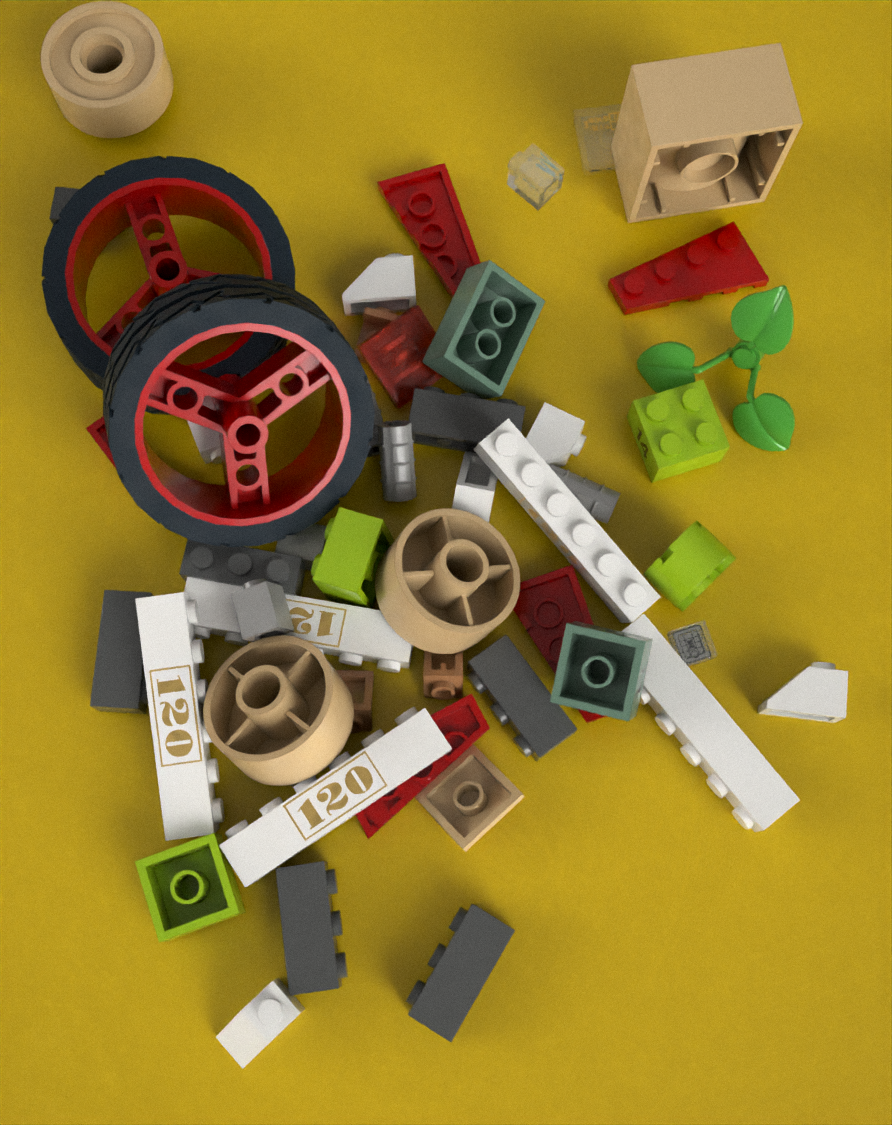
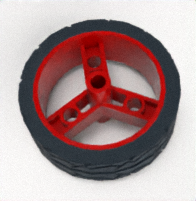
M155 156L130 160L104 171L105 175L96 176L74 193L58 216L61 219L54 222L44 247L42 276L45 279L42 280V288L47 313L73 361L92 383L102 391L103 383L106 382L104 376L111 351L126 326L134 322L132 319L154 298L180 284L220 274L187 267L169 215H184L207 220L227 230L244 244L256 261L263 278L284 283L295 290V267L289 239L273 209L252 186L231 172L228 173L221 167L195 158L174 156L164 158ZM132 226L150 278L95 333L89 324L87 316L86 292L88 278L96 259L107 244L123 230ZM153 233L163 234L158 240L152 241L147 239ZM245 331L225 351L203 362L186 366L216 378L226 374H236L243 378L286 347L288 339L270 333ZM181 387L174 394L178 396L186 395L192 388ZM146 405V412L152 414L172 415L167 412Z
M216 274L180 284L154 298L132 319L134 322L126 326L111 351L104 376L106 382L103 383V416L110 451L121 482L137 506L157 523H161L166 529L195 542L220 547L221 544L227 547L260 546L285 539V535H295L317 523L340 503L339 498L346 496L361 474L371 446L367 444L373 438L375 409L370 384H367V375L354 350L334 322L311 299L284 283L263 277L245 274ZM242 331L262 332L293 341L243 378L236 374H226L216 378L174 361L177 356L197 343L225 333ZM294 373V377L290 381L280 382L284 375ZM325 384V408L319 427L310 443L292 463L275 474L268 476L265 444L269 434L267 425ZM181 387L192 388L186 395L178 396L174 394ZM268 388L274 390L260 403L256 404L253 397ZM210 396L216 408L215 411L202 405L204 397ZM146 405L219 432L225 485L208 484L188 478L169 467L152 450L143 435V417ZM251 464V466L245 470H238L243 465Z

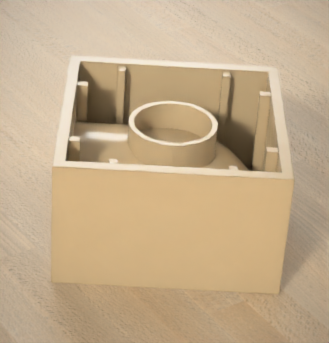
M781 43L631 66L610 148L628 223L765 201L803 124Z

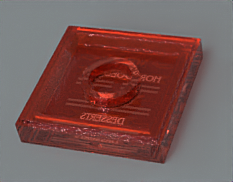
M413 305L356 346L395 408L398 409L413 399L415 388L424 389L425 387H430L443 377L422 363L436 332L419 305Z

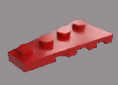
M445 163L377 182L379 192L450 297L453 298L466 269L481 262Z
M733 221L609 279L607 286L624 315L666 307L671 302L686 299L688 302L700 300L705 295L722 292V295L734 293L739 288L749 286L754 288L767 285L769 278Z
M569 565L520 582L519 597L513 610L556 675L566 623L578 621L594 625L574 567ZM578 709L587 724L608 717Z
M472 693L430 715L452 750L356 814L368 839L490 729Z

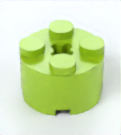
M696 521L668 547L660 558L658 557L643 575L675 607H678L683 612L736 557L708 529Z

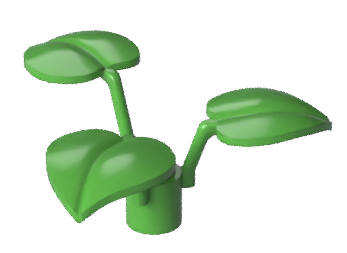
M786 285L753 293L742 298L735 305L731 313L732 328L740 340L734 347H729L724 353L700 366H693L695 355L690 347L672 341L653 345L638 358V370L650 387L657 393L695 382L694 374L702 373L729 357L732 358L738 368L750 369L751 371L746 394L748 402L738 404L732 413L736 431L746 442L757 448L767 451H785L789 449L795 428V416L790 404L784 398L773 393H763L756 399L754 396L758 372L761 369L759 362L765 354L773 355L783 350L789 343L793 333V306Z

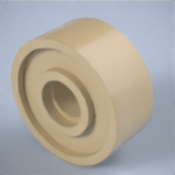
M116 1L86 3L62 15L51 26L44 38L40 58L43 74L61 112L79 130L101 138L130 136L151 126L168 107L173 93V74L157 27L147 15L137 8Z
M452 508L431 510L413 519L385 551L379 561L375 574L377 602L391 628L411 645L438 654L459 653L478 644L509 616L516 605L520 592L518 563L510 545L501 533L477 515Z
M281 635L270 636L251 642L236 651L222 664L206 692L203 718L211 741L245 775L262 784L285 786L305 781L317 775L339 755L352 729L354 705L346 683L317 647L301 638Z

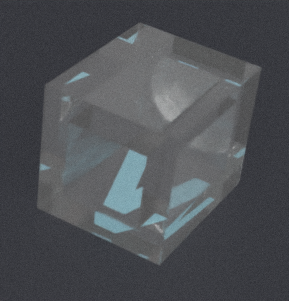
M532 143L524 152L518 151L509 161L507 185L534 208L539 210L561 189L565 169Z

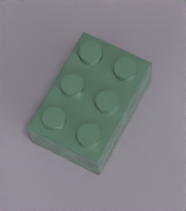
M491 260L467 268L422 363L467 393L477 394L482 399L502 396L544 306L545 300Z

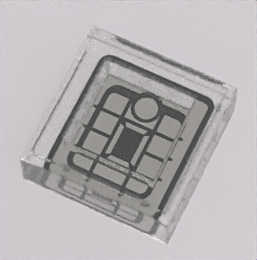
M705 620L668 631L667 633L670 645L688 667L718 656Z

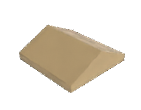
M474 744L415 796L443 830L465 852L525 797Z

